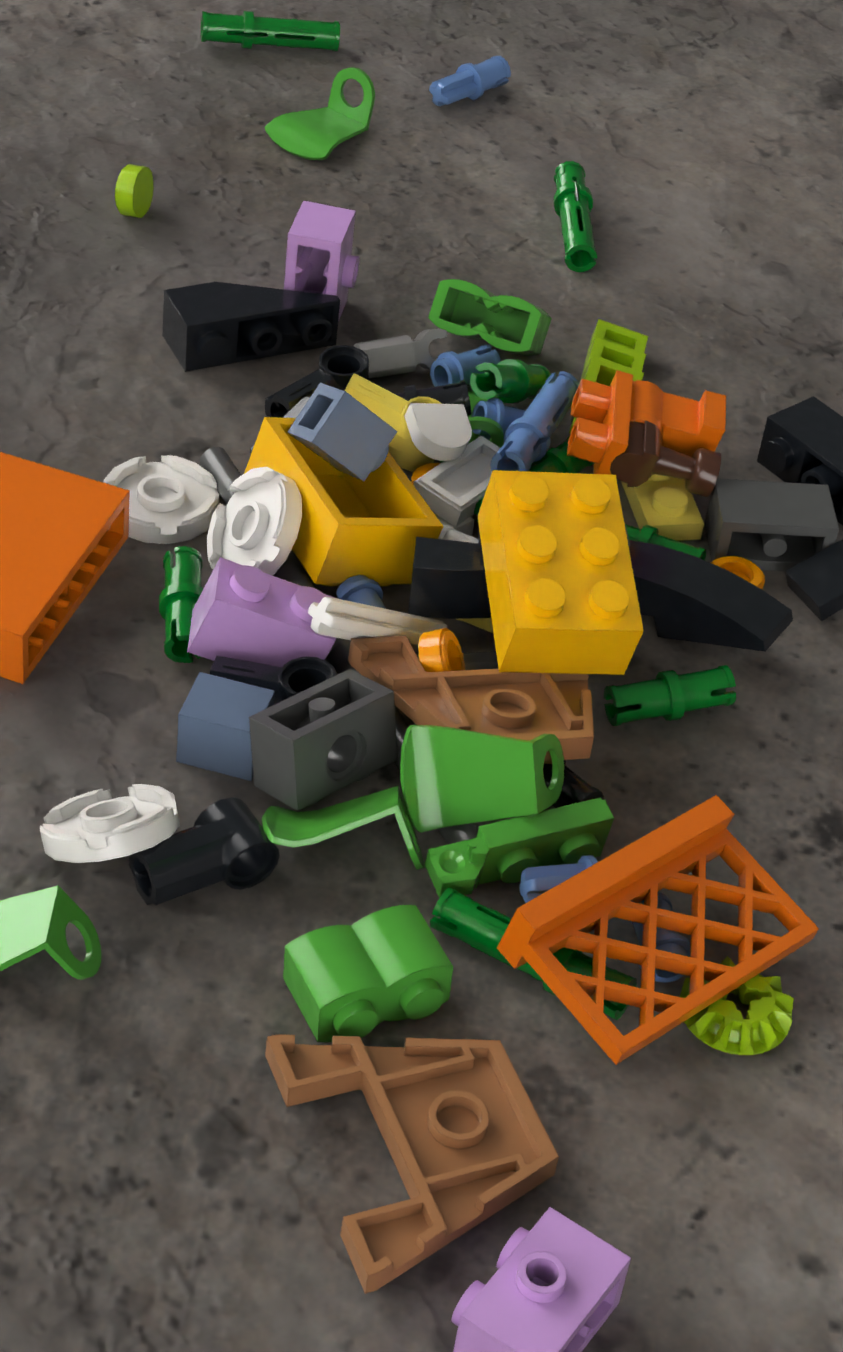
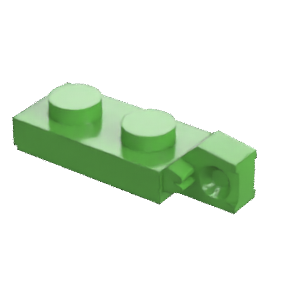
M600 797L545 810L535 815L520 816L479 826L476 838L428 849L425 868L439 898L450 887L463 895L472 894L474 888H477L479 884L502 880L506 883L521 881L522 871L527 867L578 863L582 856L592 855L595 858L601 856L614 821V816L606 800H602Z

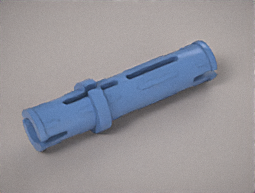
M560 371L558 377L554 372L546 379L542 389L526 409L523 417L514 420L505 431L504 444L492 457L490 463L491 471H529L532 463L544 457L550 447V436L554 433L570 406H572L573 397L579 386L577 379L573 375Z

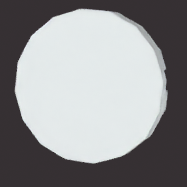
M161 455V462L146 463V456L132 458L114 467L103 482L130 490L128 537L145 543L172 544L194 539L209 530L212 515L219 505L217 482L213 475L199 464L178 456Z
M269 467L253 468L230 485L228 490L234 494L227 506L219 503L215 509L207 534V557L212 569L215 568L221 557L241 565L253 566L273 576L287 560L297 539L302 519V498L295 481Z
M132 784V787H128L129 796L112 799L110 789L104 791L103 789H98L70 798L53 807L44 817L45 824L43 823V826L40 825L45 854L57 861L86 863L126 857L152 848L171 837L180 826L175 796L160 786Z

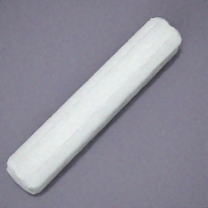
M328 596L324 597L320 603L313 602L308 610V614L313 617L310 627L317 634L351 640V638L407 636L415 653H418L419 639L422 633L447 628V625L440 620Z

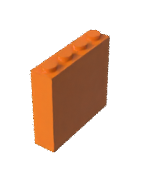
M0 452V677L24 684L126 542L129 535L130 490Z

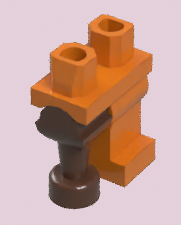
M618 370L610 386L581 379L572 400L571 416L577 419L568 440V456L594 462L593 474L616 475V479L627 483V487H638L647 482L653 474L685 479V487L688 492L704 497L710 496L717 482L721 466V453L715 450L725 432L726 395L705 390L700 401L663 392L656 384L649 381H633L632 374Z

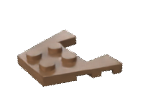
M407 636L351 638L348 656L350 665L361 675L393 690L395 706L416 725L451 727L528 741L542 734H554L560 741L564 760L590 759L594 740L592 693L591 690H588L589 674L499 672V669L426 672ZM549 751L546 753L544 764H552Z
M276 1034L267 1037L265 1057L286 1107L355 1090L363 1092L410 1199L343 1217L340 1236L365 1294L377 1291L555 1175L559 1156L500 1040L406 1038L404 1047L364 1046L360 1036H332L331 1045L295 1044V1035Z

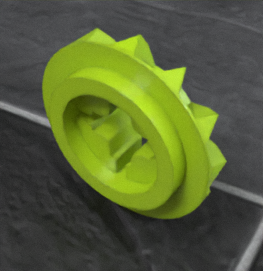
M728 956L720 963L731 967L736 966ZM758 974L730 992L738 995L742 1004L749 1005L745 1019H743L741 1011L737 1010L735 1003L726 1000L727 995H725L684 1022L699 1040L714 1049L735 1055L761 1054L774 1049L787 1037L793 1021L792 1009L794 998L782 993L781 976L764 977ZM685 978L680 994L681 998L689 995L690 978ZM704 980V985L710 981Z

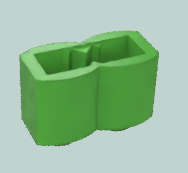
M447 279L439 282L428 317L437 327L447 330L451 334L472 340H485L496 348L522 356L541 354L552 320L551 316L543 309L523 299L507 295L495 296L484 288L458 279Z
M416 905L388 907L363 917L353 925H332L319 928L301 935L285 945L283 979L317 1042H332V1036H360L362 1038L384 1020L422 1019L433 1014L450 998L453 965Z

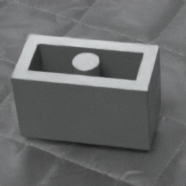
M718 478L710 496L704 522L711 562L724 556H737L750 560L761 570L786 571L833 545L836 542L839 531L829 486L820 484Z

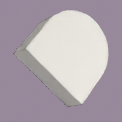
M410 403L404 416L412 442L416 448L424 455L435 460L452 461L459 458L464 453L472 436V428L464 404Z

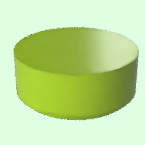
M128 164L119 173L115 187V203L120 214L142 218L148 212L154 190L153 175L148 167Z

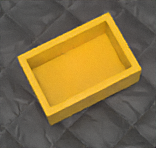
M264 417L244 474L253 468L269 467L295 481L302 498V519L292 550L313 582L333 587L339 586L352 576L364 575L378 582L380 586L411 584L416 537L438 539L443 525L390 452H388L382 465L371 472L365 481L338 471L287 433L296 418Z
M493 470L477 518L499 672L624 675L644 630L616 475Z

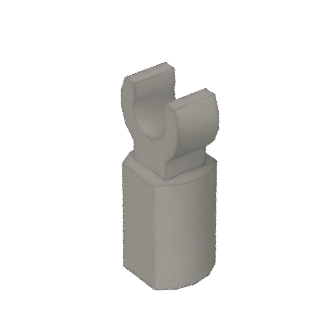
M438 328L426 329L420 332L414 340L408 335L355 343L353 347L363 350L368 355L369 379L415 371L417 364L426 369L431 368L432 363L437 359H433L430 356L429 345L434 339L447 337V330Z

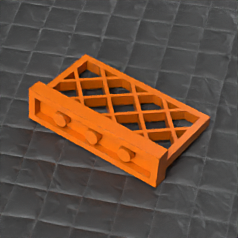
M717 795L518 907L497 946L499 952L514 969L527 962L615 1065L807 944L819 930L816 924L729 832L727 827L735 814ZM720 856L739 876L738 886L706 879V863ZM664 888L692 895L691 916L657 908L658 891ZM705 899L738 906V927L705 919ZM753 910L773 914L789 932L780 937L754 931ZM615 917L643 924L642 946L607 938L608 921ZM657 927L691 935L690 957L656 949ZM705 939L738 946V964L731 967L704 960ZM565 947L593 954L592 977L567 971L553 953ZM606 957L641 965V988L605 980ZM655 969L690 976L689 995L681 998L655 992ZM704 980L710 981L704 985ZM604 1000L639 1007V1027L623 1036L603 1013ZM654 1011L661 1012L654 1017Z

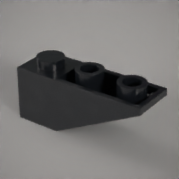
M210 282L164 290L162 336L185 372L336 345L340 299L336 295L223 282Z
M813 396L767 417L757 462L784 482L828 485L837 522L843 525V417Z

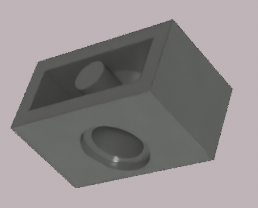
M351 669L249 717L254 786L297 811L318 803L322 798L353 782L363 780L370 773L397 760L394 691Z

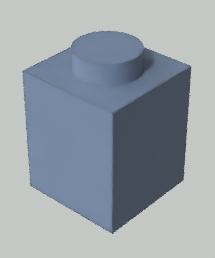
M323 383L318 385L287 431V433L338 471L365 481L368 475L378 469L385 461L389 452V444L398 432L346 391Z
M199 672L178 714L176 762L252 781L253 764L249 717L273 706L275 691Z

